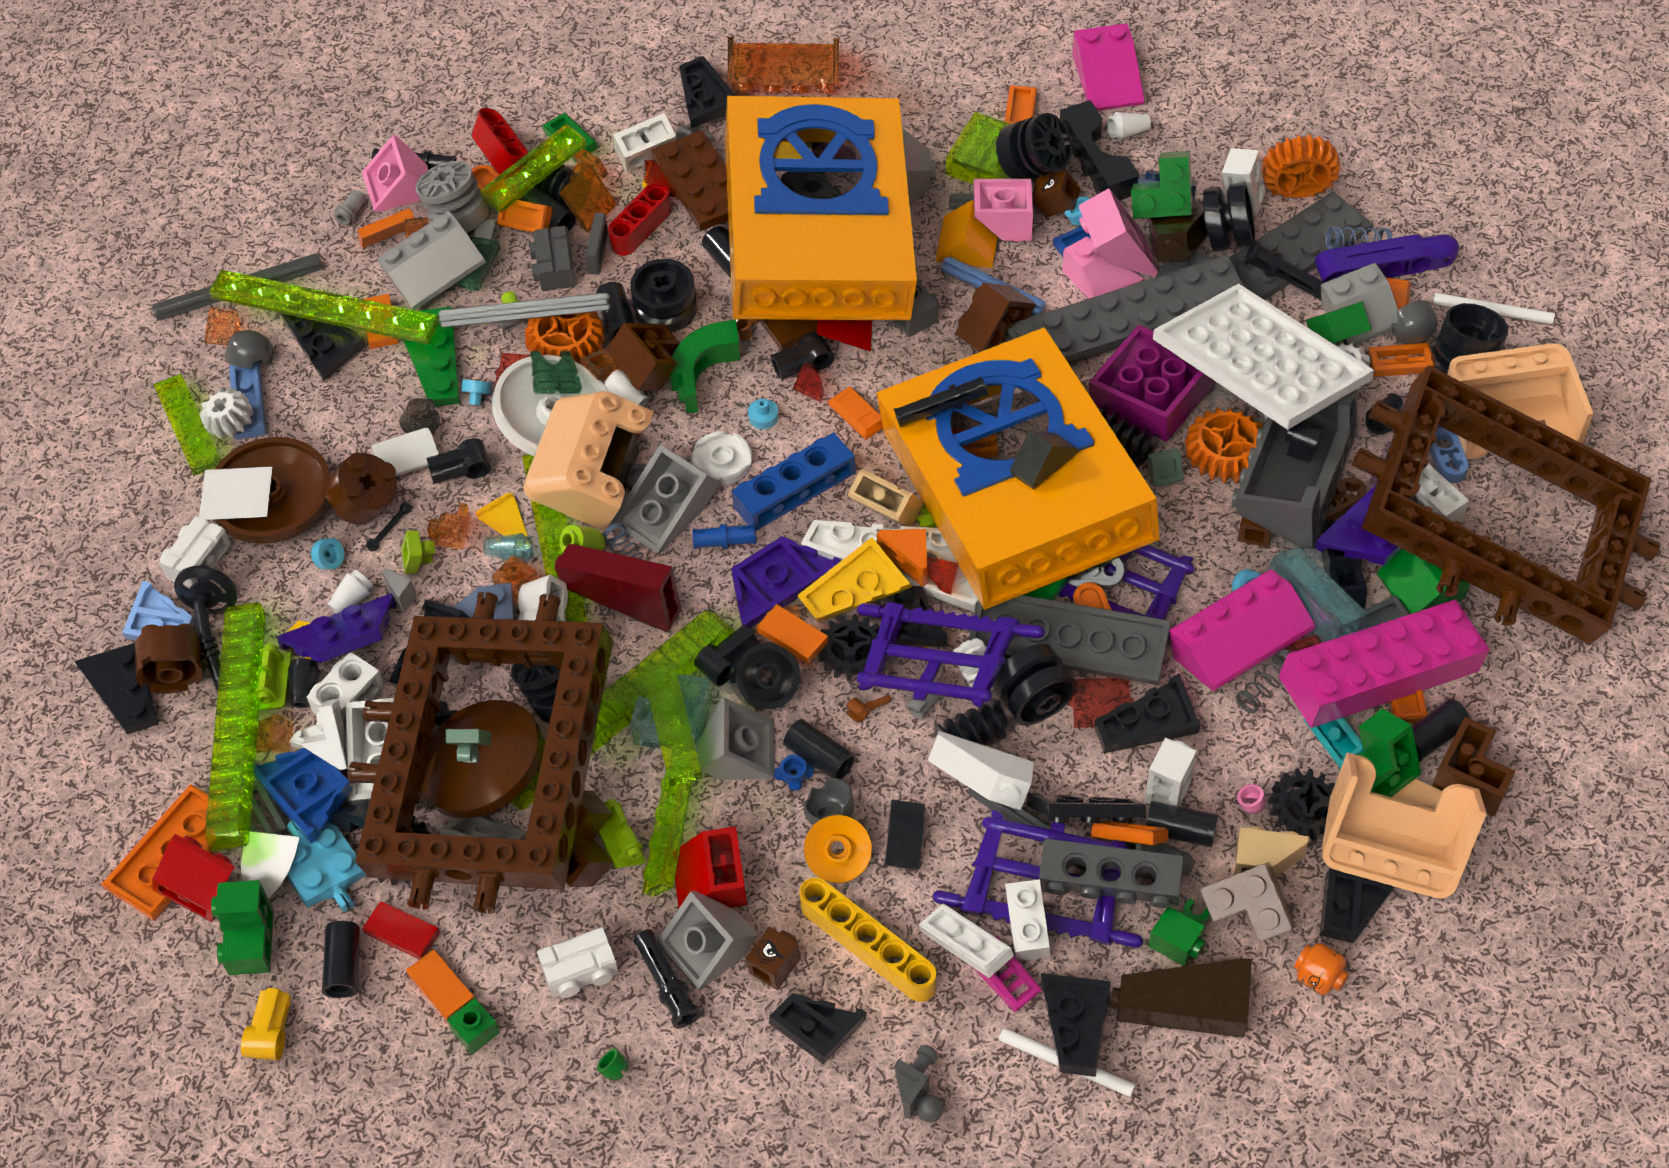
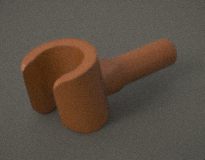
M736 319L737 331L741 330L739 332L740 339H749L753 335L752 327L762 319Z
M888 694L864 704L855 697L847 703L849 710L846 711V714L855 722L860 723L867 718L870 711L890 703L892 699Z

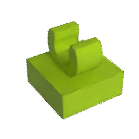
M406 531L401 547L404 574H417L420 564L433 563L432 554L436 553L435 543L433 541L420 542L419 531Z

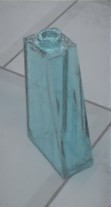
M1299 546L1289 551H1281L1271 559L1269 570L1272 569L1292 584L1314 621L1315 629L1309 633L1317 644L1363 630L1367 616L1364 609Z

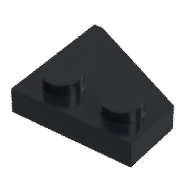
M912 586L909 589L890 595L888 602L902 604L908 610L920 607L923 611L933 609L928 603L922 586ZM903 622L894 644L948 647V636L941 626Z
M792 993L770 1015L769 1024L824 1064L866 1020L867 1012L856 1008L855 1013L835 1008L836 1003L824 1000L814 1001L807 996Z

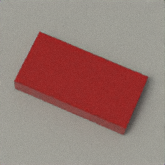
M382 901L378 903L362 928L364 934L419 960L428 953L440 934L438 927Z

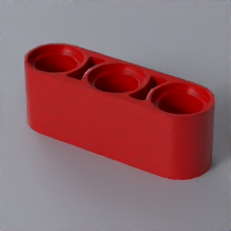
M481 108L471 133L473 140L500 176L510 180L518 179L528 155L527 149L498 111L491 108Z
M649 184L609 224L610 244L615 254L626 256L633 253L670 215L669 189L665 184Z

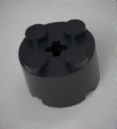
M762 643L751 645L742 650L731 663L730 682L734 693L743 703L754 708L774 709L785 705L792 699L800 683L801 672L795 656L787 649L776 644ZM762 668L764 671L771 672V676L767 678L768 684L765 681L759 680Z

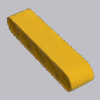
M813 877L802 883L799 890L800 906L802 913L809 920L910 999L924 1002L933 997L936 992V970L929 960L825 880ZM813 896H819L823 898L818 902H811L808 900ZM845 916L849 918L845 922H837L834 920L836 917ZM865 936L875 938L874 941L869 943L860 941ZM894 956L900 958L901 961L894 964L887 962L886 959ZM918 977H924L928 979V982L925 984H916L912 980Z

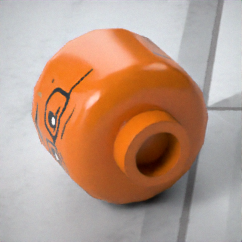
M1317 943L1313 947L1307 945L1294 965V969L1298 971L1297 980L1322 996L1329 994L1332 989L1339 992L1349 977V973L1344 971L1347 962L1346 958L1323 943Z

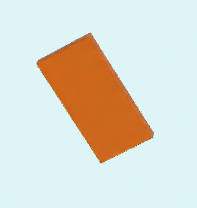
M190 784L101 885L105 890L155 921L172 902L153 891L152 878L173 835L177 834L182 838L185 836L192 837L203 846L202 849L213 854L242 821L241 815Z

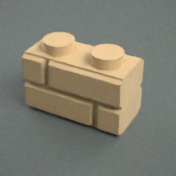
M864 469L859 471L848 492V497L860 505L902 526L913 525L924 503L913 493L901 489Z

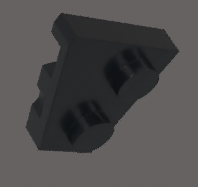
M1330 868L1325 876L1319 935L1354 943L1394 889V886Z

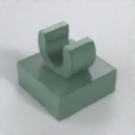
M1176 447L1147 455L1150 481L1154 487L1184 480L1181 452Z
M446 729V743L458 746L457 761L476 763L479 760L478 746H490L491 732L480 729Z

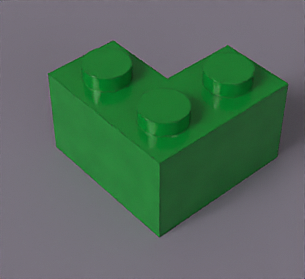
M1190 151L1163 152L1159 156L1160 182L1134 183L1131 189L1133 219L1192 215L1194 204Z
M1382 708L1358 726L1363 752L1359 756L1368 758L1374 764L1376 770V778L1370 792L1392 797L1421 775L1411 724Z
M260 880L218 883L217 896H213L211 900V910L213 917L218 918L220 930L223 932V942L217 945L219 964H223L228 975L270 972L274 909Z

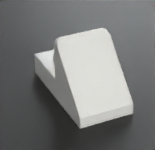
M339 698L327 700L319 707V711L316 714L318 727L325 734L308 737L301 745L339 770L347 769L346 728Z

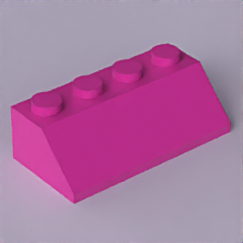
M1270 569L1169 630L1173 658L1208 688L1215 691L1313 631L1315 623L1292 584Z

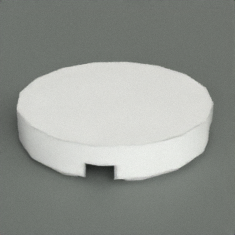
M717 431L707 434L697 441L691 461L693 465L720 481V485H728L739 481L748 473L752 466V450L749 443L742 436L735 433L733 435L726 434V431Z

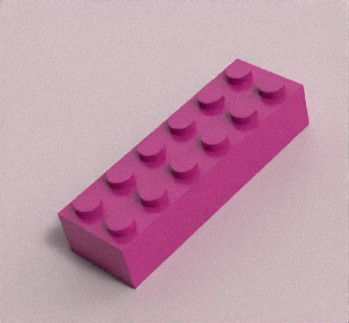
M1455 599L1289 653L1286 656L1279 678L1310 728L1414 694L1418 690L1423 691L1478 672L1490 649Z

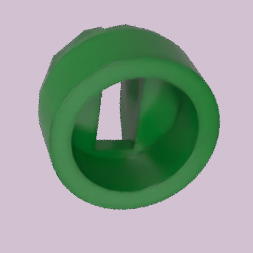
M616 1048L606 1052L597 1065L598 1072L605 1078L614 1081L623 1078L622 1070L628 1071L627 1059Z

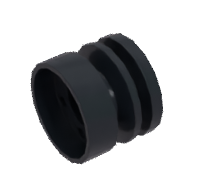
M1044 113L1004 126L996 140V154L999 165L1011 179H1035L1065 169L1072 156V141L1064 122L1054 114Z
M1471 303L1454 305L1446 313L1440 335H1438L1432 350L1431 360L1439 371L1447 374L1450 362L1458 356L1502 350L1508 336L1509 327L1505 319L1497 312L1485 306Z
M513 664L511 678L527 698V701L541 721L550 723L561 669L549 665H532V668H526L524 664Z

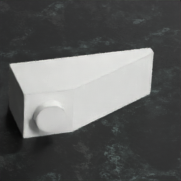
M938 731L928 757L929 762L986 799L1021 810L1032 783L1033 761Z

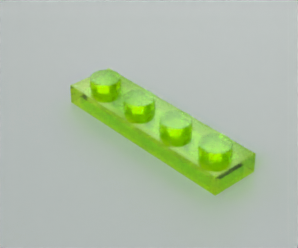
M565 124L481 189L482 198L501 213L586 147L585 139L568 124Z
M180 373L153 384L193 476L205 472V470L215 468L221 461L208 431L204 428L199 411L182 374Z
M674 661L642 668L669 786L702 779L701 768Z
M685 764L666 773L661 780V795L654 815L656 821L653 835L649 841L650 852L647 865L643 871L644 883L642 893L650 897H655L673 888L695 769Z

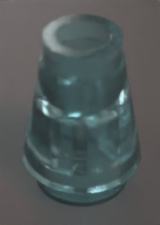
M523 533L487 537L484 541L483 550L486 556L521 564L523 561H529L531 558L532 540L529 536H524Z

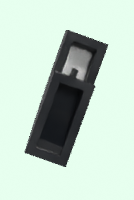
M1336 521L1325 522L1320 536ZM1325 547V551H1321L1333 611L1365 609L1367 586L1361 570L1362 559L1344 557V551Z

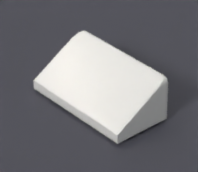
M428 427L371 446L373 455L394 466L396 477L427 467L426 458L438 455L435 442Z

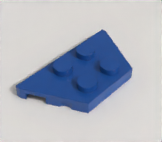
M301 748L296 752L275 755L276 761L258 765L256 760L245 764L250 774L261 783L268 795L311 844L317 840L332 819V813L339 809L352 791L347 778L335 766L306 748Z

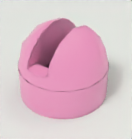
M1246 785L1237 794L1239 805L1246 813L1257 814L1266 805L1265 794L1258 785Z

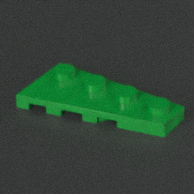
M451 306L393 314L430 408L460 404L454 326L443 328L438 321L439 311L452 309Z

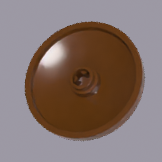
M268 437L248 442L230 452L215 468L272 467L267 517L214 519L218 526L226 530L227 534L241 541L267 544L295 537L317 522L328 506L325 489L331 475L327 463L315 448L297 439Z
M506 700L482 701L459 710L446 719L432 733L434 741L429 744L425 762L427 771L422 775L420 790L437 811L454 818H474L500 809L526 788L539 767L543 754V737L537 722L522 706ZM446 729H480L491 732L490 746H478V762L465 763L457 761L458 746L446 743Z

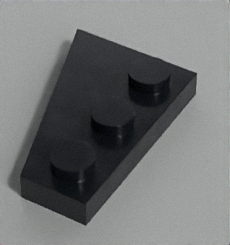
M701 56L679 65L691 129L726 115L727 96L736 95L706 58Z
M302 296L281 313L283 322L323 381L365 346L362 336Z
M135 643L74 661L126 734L159 725L150 687L144 683L142 687L136 680Z
M1027 793V806L1047 816L1050 822L1067 823L1069 822V817H1081L1080 821L1086 823H1100L1101 818H1112V821L1116 823H1133V818H1145L1146 804L1135 799L1089 797L1088 803H1083V798L1071 795L1058 794L1056 801H1051L1040 796V793Z

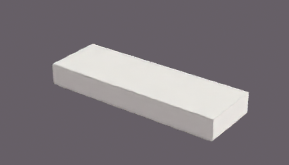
M944 903L919 924L920 930L924 935L988 978L1014 956L1011 947Z

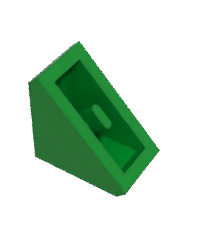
M1363 301L1306 319L1310 330L1331 343L1372 330Z

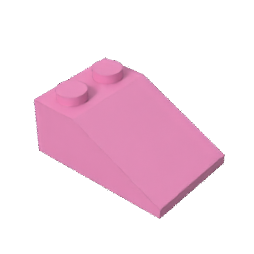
M1109 188L1078 205L1083 216L1079 218V221L1084 231L1090 234L1091 238L1087 241L1094 255L1100 254L1109 264L1149 276H1157L1159 269L1144 232Z

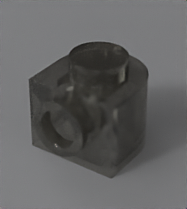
M425 398L410 400L399 419L400 427L405 433L428 427L431 434H433L440 423V416L438 411H435L433 399Z

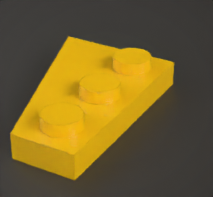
M871 537L797 596L816 621L821 622L853 610L862 603L869 604L909 589L912 586L873 537Z

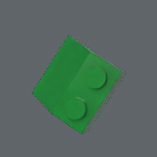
M1403 549L1377 571V576L1392 597L1397 596L1410 614L1455 599L1457 602L1466 598L1470 583L1461 579L1458 593L1455 596H1444L1447 586H1444L1443 592L1440 594L1436 587L1443 569Z

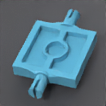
M292 821L289 822L287 829L293 837L300 838L295 857L286 877L306 908L322 900L334 898L343 912L348 911L347 906L349 909H352L355 903L346 890L367 874L355 863L357 855L338 827L328 823L317 840L311 844L299 829L293 825Z

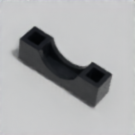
M1089 100L1061 109L1060 119L1067 127L1072 141V156L1079 159L1083 174L1086 177L1089 176L1093 181L1096 194L1098 195L1109 188L1119 201L1131 197V189L1134 183H1138L1140 175L1127 156L1106 154L1094 144L1101 138L1103 118L1092 101Z

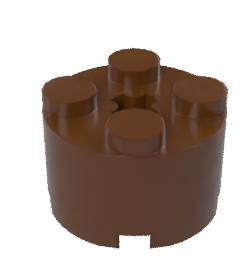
M353 453L344 460L327 481L325 494L328 504L331 502L336 510L334 513L342 520L352 524H365L377 518L394 500L397 493L396 470L391 463L385 462L375 455Z
M186 623L177 626L150 624L141 629V634L135 641L136 680L139 685L143 687L144 683L150 686V691L155 693L171 694L186 691L189 684L196 681L197 685L201 681L203 668L200 637L195 633L192 625Z

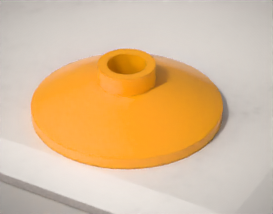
M831 815L824 817L811 827L805 838L804 856L807 865L816 876L828 882L844 883L855 879L866 869L871 858V840L866 829L857 820L849 816ZM836 841L844 845V850L838 854L831 850V845Z

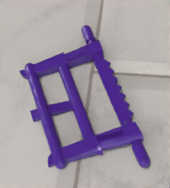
M1150 545L1121 555L1120 557L1126 563L1132 552L1168 566L1171 570L1163 584L1127 570L1126 576L1123 579L1124 582L1153 593L1156 596L1145 615L1108 600L1111 610L1165 620L1170 605L1177 603L1176 596L1185 575L1194 572L1195 568L1191 563L1193 557L1181 556L1178 558ZM1109 564L1106 569L1107 573L1110 576L1114 575L1116 567L1113 564ZM1067 583L1059 593V596L1061 598L1067 596L1071 602H1074L1073 595L1077 586Z
M887 602L885 607L862 603L857 607L860 615L882 617L877 638L871 641L872 645L864 671L857 675V681L860 683L858 688L859 690H869L876 686L914 692L913 699L926 701L928 694L971 700L975 706L982 708L983 702H988L992 699V692L990 690L1003 663L1006 661L1004 655L1014 635L1018 634V636L1039 639L1045 635V630L1042 626L1022 624L1015 618L998 617L997 621L990 620L989 616L979 619L977 614L967 617L966 613L956 616L955 612L945 614L941 610L934 613L933 609L923 611L921 607L908 610L904 608V605ZM903 622L992 633L984 656L894 644ZM889 656L929 661L920 679L881 674ZM942 663L979 668L973 687L933 681Z
M992 810L991 817H985L982 821V826L986 829L977 858L971 865L975 867L965 897H961L960 894L937 890L933 893L932 898L938 904L944 903L955 908L961 907L960 911L963 913L980 916L985 913L992 915L995 921L1005 918L1007 924L1011 923L1008 904L987 900L993 870L1038 880L1041 866L997 857L1002 833L1044 842V839H1053L1124 849L1129 848L1124 846L1125 841L1114 840L1110 843L1064 833L1066 825L1063 823L1052 822L1050 830L1004 820L999 812ZM1108 869L1104 871L1102 878L1113 882L1121 874L1115 869ZM1068 873L1072 877L1082 876L1073 873ZM1101 895V899H1097L1092 923L1045 913L1047 932L1056 930L1058 935L1068 932L1070 938L1079 935L1087 936L1089 940L1103 945H1111L1112 941L1115 944L1139 948L1143 945V938L1138 934L1120 930L1113 931L1115 897Z

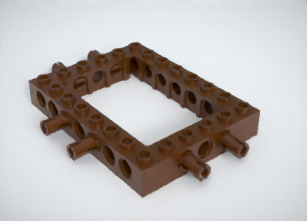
M1430 365L1411 384L1402 412L1381 400L1376 401L1370 411L1369 418L1393 429L1394 435L1385 459L1372 454L1362 447L1353 459V467L1377 478V484L1361 528L1443 569L1436 587L1440 594L1443 592L1444 586H1447L1444 596H1455L1458 593L1460 580L1463 579L1500 598L1499 606L1494 616L1497 623L1504 616L1501 625H1514L1518 609L1520 608L1590 645L1611 628L1618 601L1636 611L1643 606L1646 601L1647 592L1624 582L1632 551L1649 561L1653 560L1659 551V542L1637 532L1651 478ZM1438 425L1597 506L1576 581L1573 579L1569 581L1549 571V567L1545 565L1539 566L1520 556V552L1516 550L1510 551L1490 541V537L1486 535L1482 537L1461 526V522L1457 520L1453 522L1433 512V508L1429 506L1424 507L1411 500L1420 489L1421 485L1418 482L1422 470L1428 465L1429 460L1426 458L1430 446L1436 441L1437 436L1434 434Z
M484 592L477 594L473 618L414 616L394 701L376 702L368 700L364 704L365 707H370V709L363 708V718L366 722L389 723L379 763L353 761L349 765L350 768H355V770H348V780L350 783L374 784L355 863L369 878L413 880L410 896L407 901V905L420 909L422 904L423 910L429 909L434 882L478 885L472 908L486 914V908L488 909V914L495 913L500 886L564 890L613 640L603 623L556 621L561 600L555 595L549 594L548 601L546 600V594L540 595L535 620L493 619L498 596L490 592H486L485 598ZM450 654L457 663L462 665L478 662L493 663L494 666H501V663L524 664L526 668H532V665H549L561 669L525 840L412 833L411 822L415 805L419 804L420 801L418 795L423 773L427 771L425 762L429 744L434 741L432 731L437 712L441 710L439 703L444 682L448 680L446 671Z

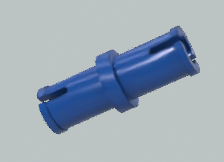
M720 524L718 528L692 529L694 549L722 546V549H728L729 545L757 543L755 524L729 527L727 524Z

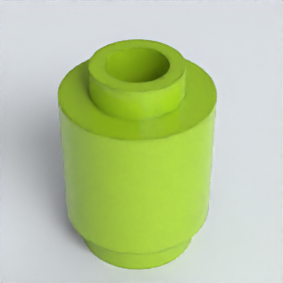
M569 525L561 532L559 544L562 552H564L568 543L603 551L605 548V537L594 527Z

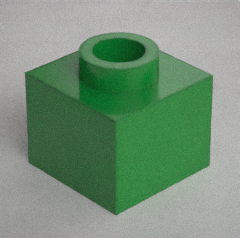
M475 998L447 1019L450 1030L471 1055L500 1033L496 1021Z

